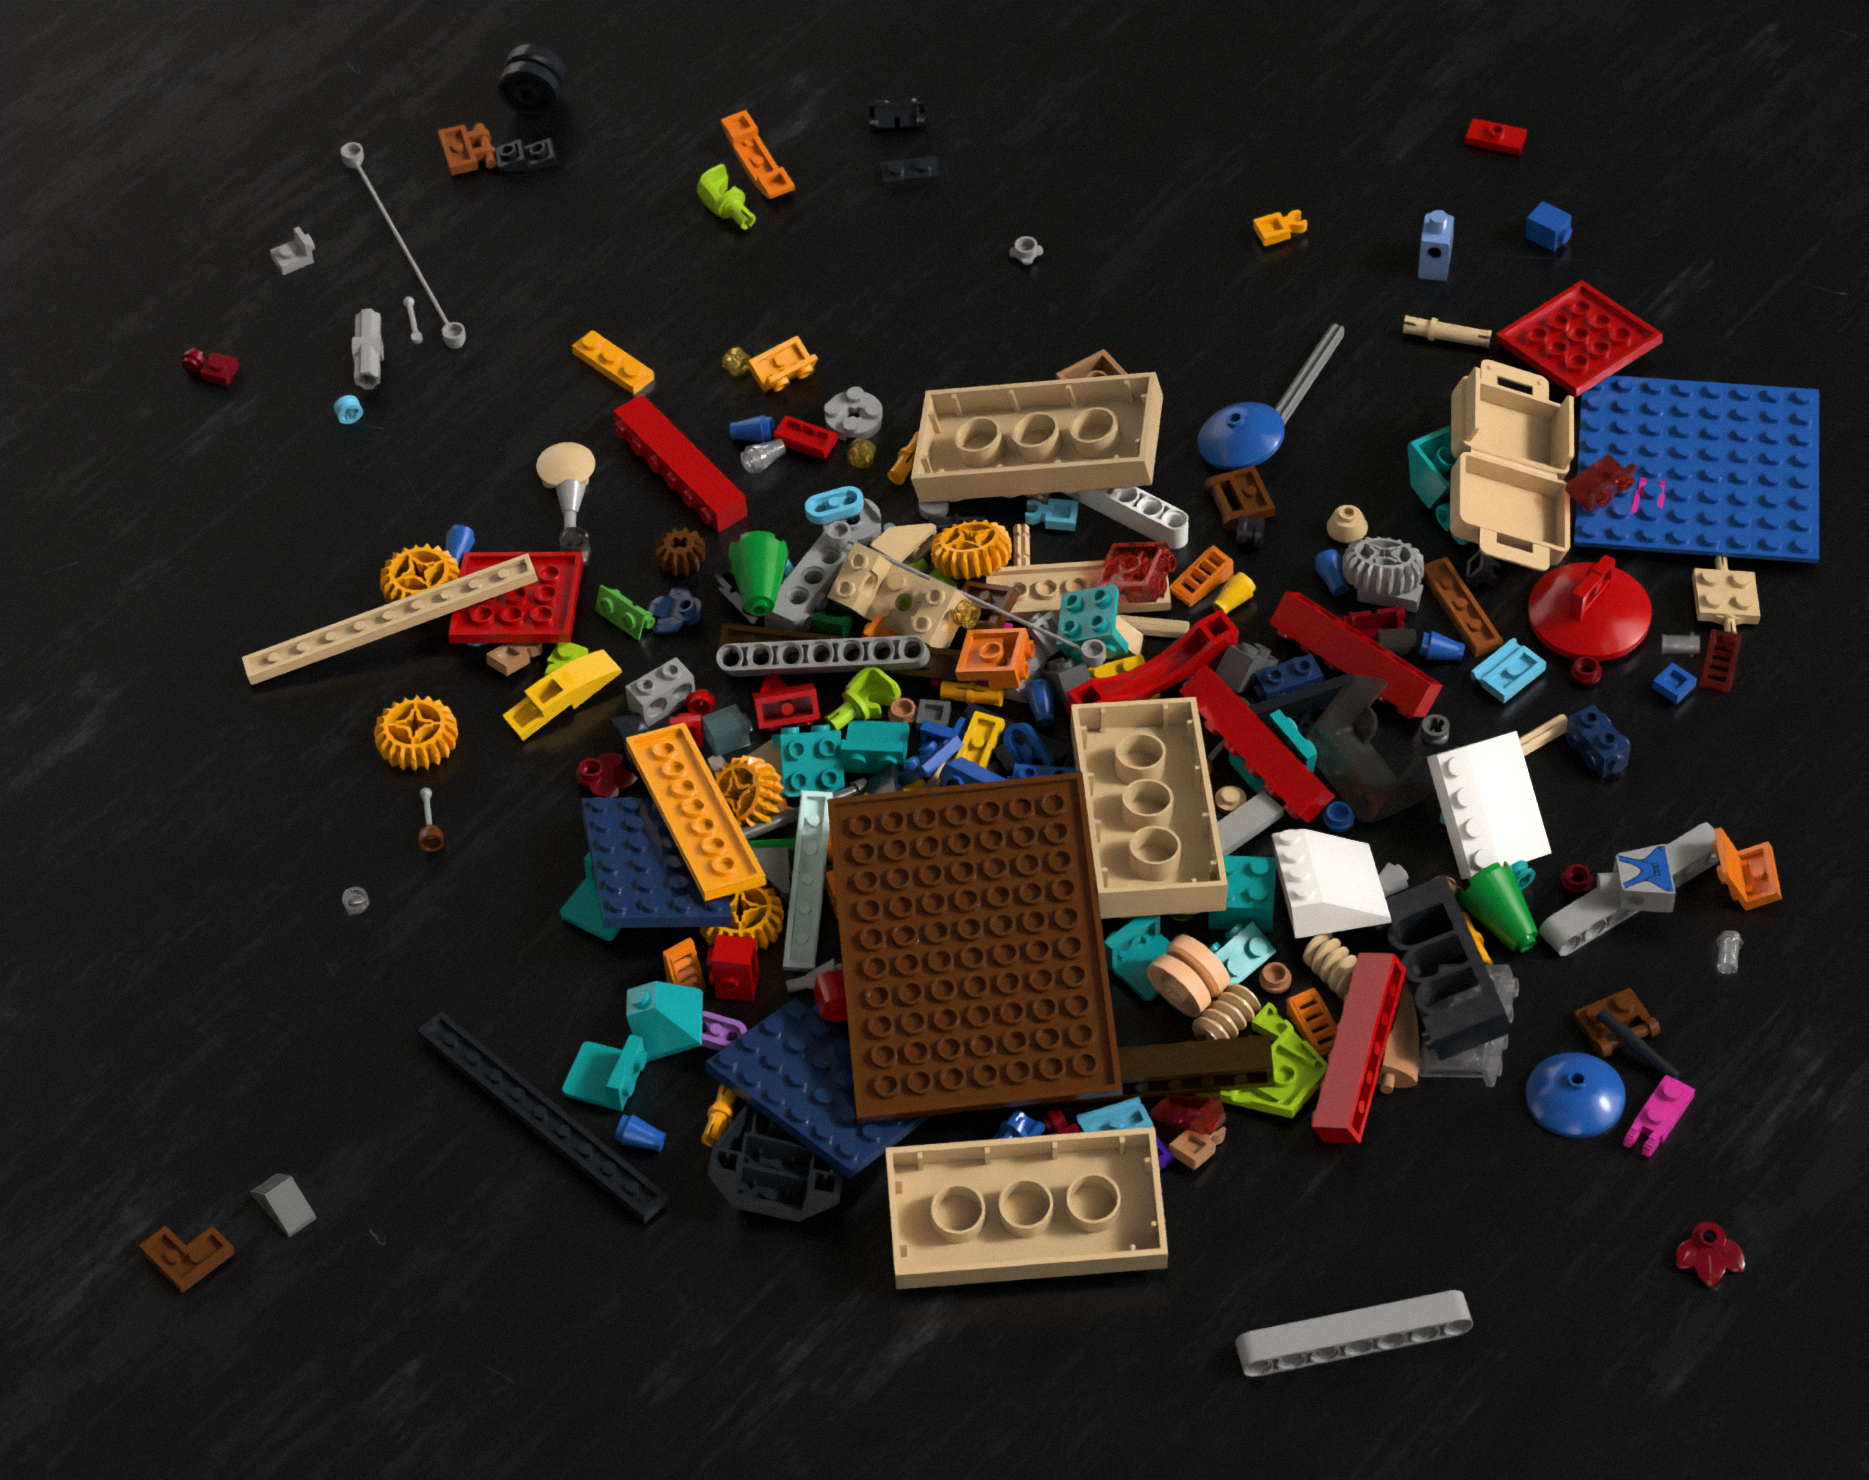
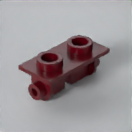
M1397 605L1390 608L1377 609V613L1373 614L1371 610L1355 613L1348 612V615L1340 618L1372 640L1382 638V635L1388 629L1396 633L1390 634V636L1407 635L1403 621L1405 619L1404 607L1398 608Z

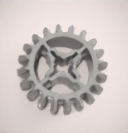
M1379 536L1377 538L1366 537L1365 540L1357 539L1355 543H1350L1348 548L1345 549V555H1343L1342 559L1343 577L1347 579V583L1354 584L1356 589H1364L1365 593L1373 592L1376 595L1385 594L1387 596L1390 594L1399 596L1402 592L1410 593L1411 589L1418 588V584L1421 583V578L1424 575L1423 555L1419 553V550L1412 548L1410 543L1404 544L1400 539L1392 540L1390 537L1387 539Z

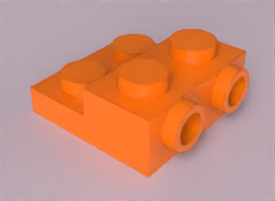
M1026 628L967 630L955 671L957 680H988L990 689L1020 688L1022 680H1027L1029 677L1027 660L1035 656L1034 641L1029 639Z

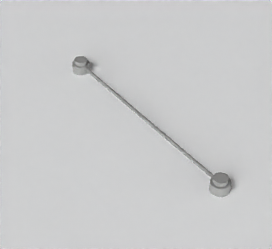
M355 142L343 145L341 148L343 163L350 168L357 167L445 324L442 328L444 343L454 349L461 347L466 340L465 328L458 322L449 323L360 166L364 160L362 146Z
M844 521L832 522L827 527V539L834 548L841 549L846 547L848 543L852 545L856 543L880 554L890 563L927 580L933 578L851 540L850 525ZM956 589L968 599L1081 651L1082 660L1089 667H1099L1106 660V646L1098 639L1087 640L1081 647Z

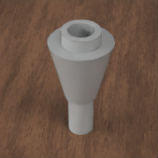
M566 479L556 486V491L564 515V531L573 533L576 531V515L585 493V486L575 479Z
M1387 863L1378 875L1385 898L1408 888L1407 880L1409 876L1399 864L1394 866L1391 863Z
M835 958L806 973V976L787 980L788 992L792 993L807 988L814 989L818 974L829 971L843 972V964H837Z

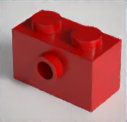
M717 934L714 947H709L707 954V966H711L709 984L714 985L715 997L754 1002L759 981L755 938Z

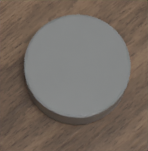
M948 500L919 502V513L927 520L928 516L945 517L949 511Z

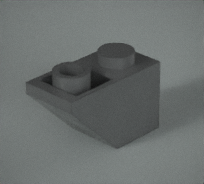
M1246 643L1228 645L1216 673L1236 692H1251V686L1254 685L1255 672L1268 666H1275L1279 660L1270 655V649L1258 643H1255L1254 646Z
M1064 657L1048 662V668L1039 672L1042 679L1049 680L1055 688V699L1060 707L1066 708L1067 692L1087 682L1091 677L1086 663L1074 661V658L1065 660Z

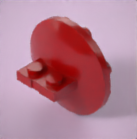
M1605 554L1598 563L1580 562L1556 568L1542 577L1531 592L1528 618L1535 635L1545 647L1570 658L1574 662L1582 656H1591L1598 662L1607 661L1627 655L1646 637L1652 615L1648 594L1636 579L1626 572L1615 568L1616 559Z

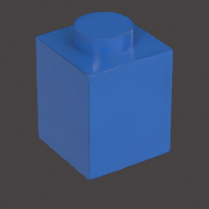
M1542 201L1527 217L1525 238L1554 252L1571 237L1572 228H1570L1572 215Z

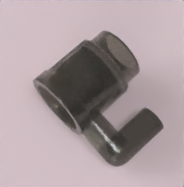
M1400 627L1376 630V642L1397 656H1408L1410 653L1417 652L1415 629Z

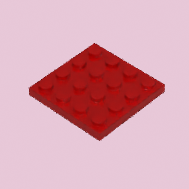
M1583 280L1496 333V343L1575 397H1578L1663 342V334Z
M464 552L459 578L528 553L538 581L452 612L448 633L450 643H571L584 562L583 552Z

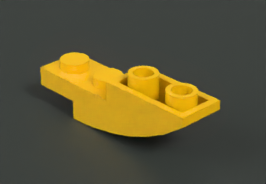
M603 649L587 654L565 664L524 691L527 697L502 716L521 740L524 741L571 705L573 709L577 708L621 674L622 670Z

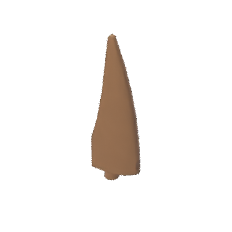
M1405 978L1376 1083L1381 1085L1380 1090L1385 1094L1392 1093L1394 1087L1408 1088L1416 1086L1418 1081V1021L1414 997L1408 989Z

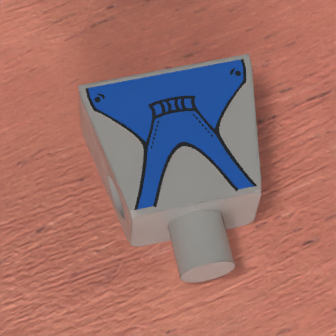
M1666 844L1618 853L1615 856L1613 872L1597 874L1598 892H1617L1619 907L1623 910L1673 912L1676 893Z

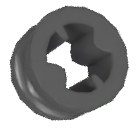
M1438 714L1425 717L1422 722V739L1434 746L1444 744L1449 738L1450 723L1446 717ZM1434 727H1435V728H1437V729H1436L1437 731H1438L1439 729H1441V731H1440V732H1434L1435 729H1433L1432 731H1430V728H1434Z

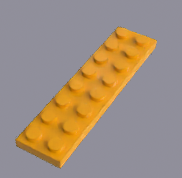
M685 722L626 737V748L704 901L766 885L765 873Z

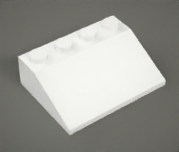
M1517 731L1427 757L1461 879H1469L1483 868L1499 862L1502 867L1504 861H1507L1511 866L1520 860L1529 861L1551 853Z
M1289 829L1272 834L1274 856L1277 858L1276 868L1295 939L1391 923V916L1368 843L1307 829Z

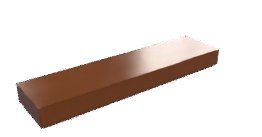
M1447 556L1424 564L1423 580L1475 658L1500 649L1503 646V639Z

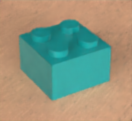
M1223 855L1228 883L1226 911L1209 912V929L1229 930L1237 923L1243 927L1253 921L1261 932H1273L1277 858Z

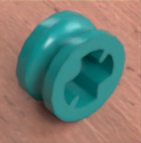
M1524 860L1517 861L1511 865L1519 887L1523 890L1533 881L1536 872L1532 868H1528V863Z

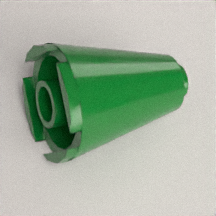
M746 532L741 535V539L734 543L733 540L728 549L729 563L744 608L749 614L754 616H764L773 611L789 553L786 542L783 539L782 542L775 539V534L771 532Z
M1504 861L1502 867L1499 862L1483 868L1468 879L1471 886L1465 891L1461 887L1457 890L1455 899L1458 904L1511 951L1519 950L1520 952H1525L1536 944L1537 928L1512 867L1507 861Z

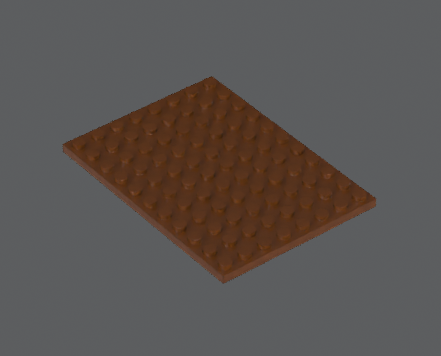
M1076 772L827 799L858 1123L1123 1095L1083 773Z

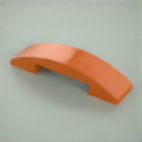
M746 110L721 119L723 129L738 160L763 195L771 199L795 190V185L784 168L777 166L759 138L758 128Z

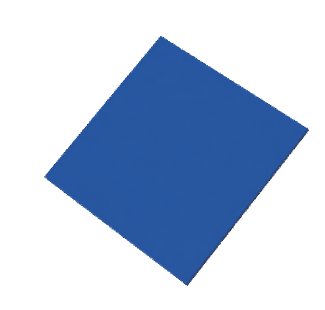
M1611 375L1581 394L1574 546L1819 563V389ZM1641 477L1647 478V483L1644 486L1645 497L1640 496L1637 512L1631 513L1635 490H1638ZM1659 481L1666 482L1663 493L1665 499L1662 509L1657 506L1658 498L1662 494V487L1659 485Z

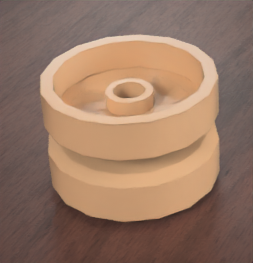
M1184 934L1177 935L1167 946L1166 954L1158 955L1147 967L1146 972L1154 988L1170 1005L1187 1016L1199 1017L1210 1006V997H1218L1229 986L1230 977L1222 962L1205 945L1193 937Z

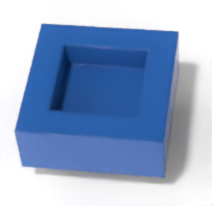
M1671 663L1653 680L1652 688L1677 704L1696 687L1697 678L1676 664Z

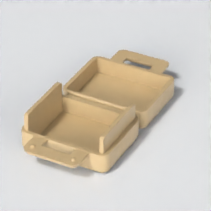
M1483 360L1481 362V371L1480 368L1474 367L1469 376H1464L1452 392L1451 453L1457 461L1451 468L1450 531L1457 538L1479 544L1481 553L1486 556L1533 570L1546 571L1550 565L1559 564L1570 549V488L1563 479L1569 472L1570 462L1574 457V397L1567 395L1562 404L1549 401V383L1543 376L1495 361ZM1497 378L1532 388V395L1497 385Z

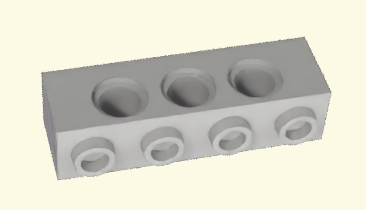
M826 528L780 586L773 611L764 615L765 627L799 632L808 631L812 624L813 614L826 608L829 601L827 596L853 545L848 543L844 548H834L828 542Z

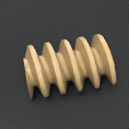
M1332 933L1316 935L1306 947L1303 961L1307 966L1311 967L1316 975H1320V979L1328 984V987L1333 992H1336L1340 1000H1344L1351 983V970L1356 965L1357 958L1354 955H1349L1347 947H1340V940L1338 938L1332 939Z
M1240 984L1229 985L1225 992L1221 993L1216 1001H1213L1208 1009L1204 1010L1201 1016L1194 1020L1192 1031L1197 1041L1236 1038L1239 1034L1238 1030L1246 1028V1021L1250 1022L1254 1019V1011L1258 1012L1261 1010L1260 1003L1248 988Z

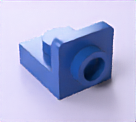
M960 717L954 729L940 723L936 724L924 720L920 727V745L923 746L931 740H934L936 743L945 739L950 740L955 735H958L962 742L967 731L966 718Z

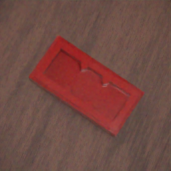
M1473 118L1465 138V144L1520 155L1527 137V130Z
M786 415L772 434V442L822 460L826 459L838 441L837 433Z

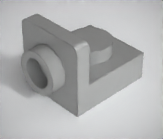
M299 226L293 228L295 240L270 250L272 260L283 275L314 263L312 250H315L312 238L309 234L304 235Z
M1052 610L1043 617L1038 613L1027 621L1055 635L1058 633L1059 619ZM1030 627L1027 628L1028 636L1032 637L1048 659L1060 651L1056 645L1057 640Z

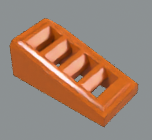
M1213 545L1169 586L1170 592L1188 607L1193 606L1233 575V560ZM1197 578L1199 581L1202 582V584H1199V583H1198L1196 580H1194V579ZM1188 585L1194 590V592L1191 593L1189 590L1185 588V586Z
M687 938L662 952L667 983L699 988L703 994L706 992L704 976L694 942L691 938Z
M1311 988L1287 1000L1286 1014L1303 1039L1322 1058H1326L1333 1049L1337 1025L1317 990ZM1317 1015V1018L1310 1020L1308 1022L1306 1021V1019H1309ZM1323 1026L1325 1027V1029L1320 1030V1031H1318V1032H1316V1033H1313V1032H1312V1031H1314V1030H1316V1029H1319V1028H1321V1027H1323ZM1330 1036L1333 1039L1324 1044H1318V1041Z

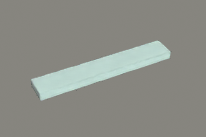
M801 790L783 959V970L810 972L816 968L830 832L827 799L833 798V792Z

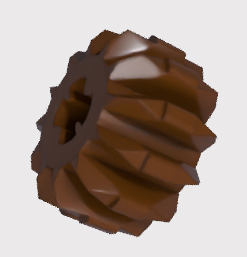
M673 527L671 534L663 532L661 539L656 541V562L658 566H661L664 573L672 572L674 577L679 573H684L688 577L689 571L698 572L700 565L704 564L706 559L705 542L699 537L697 531L689 533L686 527L682 531H677Z

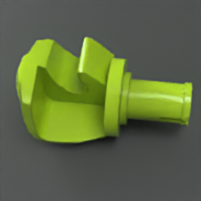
M720 164L706 171L701 176L697 186V192L703 204L716 216L722 218L732 217L744 230L748 229L745 222L751 227L755 223L756 217L743 205L745 202L744 193L736 186H733L724 193L728 188V175L725 165Z
M867 666L846 686V691L842 693L844 704L824 717L826 725L830 726V730H840L854 718L863 721L867 719H881L882 711L880 705L891 706L895 700L900 698L901 690L898 684L882 670L875 666Z

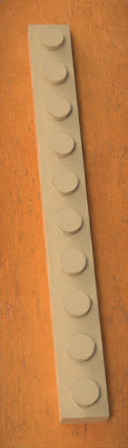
M528 553L246 655L242 657L249 682L251 685L534 583L538 581Z

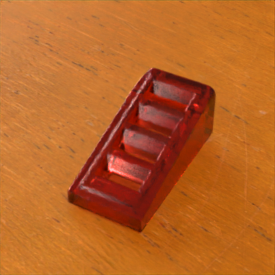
M1715 629L1711 630L1699 686L1730 692L1742 635ZM1714 646L1731 649L1732 653L1715 650ZM1712 656L1730 659V662L1712 659ZM1710 665L1727 668L1728 672L1710 669ZM1708 675L1726 678V682L1707 678Z
M1166 1096L1149 1112L1152 1119L1205 1135H1211L1226 1121V1114L1218 1097Z

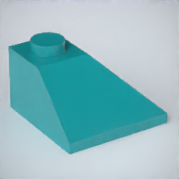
M1446 426L1408 444L1411 487L1429 509L1450 499L1451 468L1457 459L1451 453V428Z
M653 981L627 990L626 1017L632 1034L642 1037L644 1051L647 1052L646 1062L702 1046L703 992L701 989Z

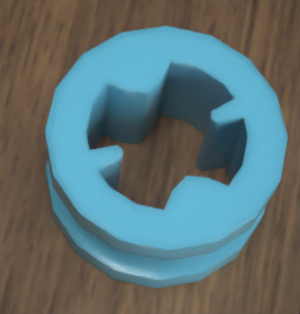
M343 396L334 404V411L339 421L343 424H352L363 415L362 407L355 396Z

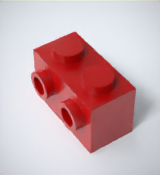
M813 683L752 693L759 729L765 728V731H776L783 728V725L795 723V726H806L813 724V720L820 719L817 694Z

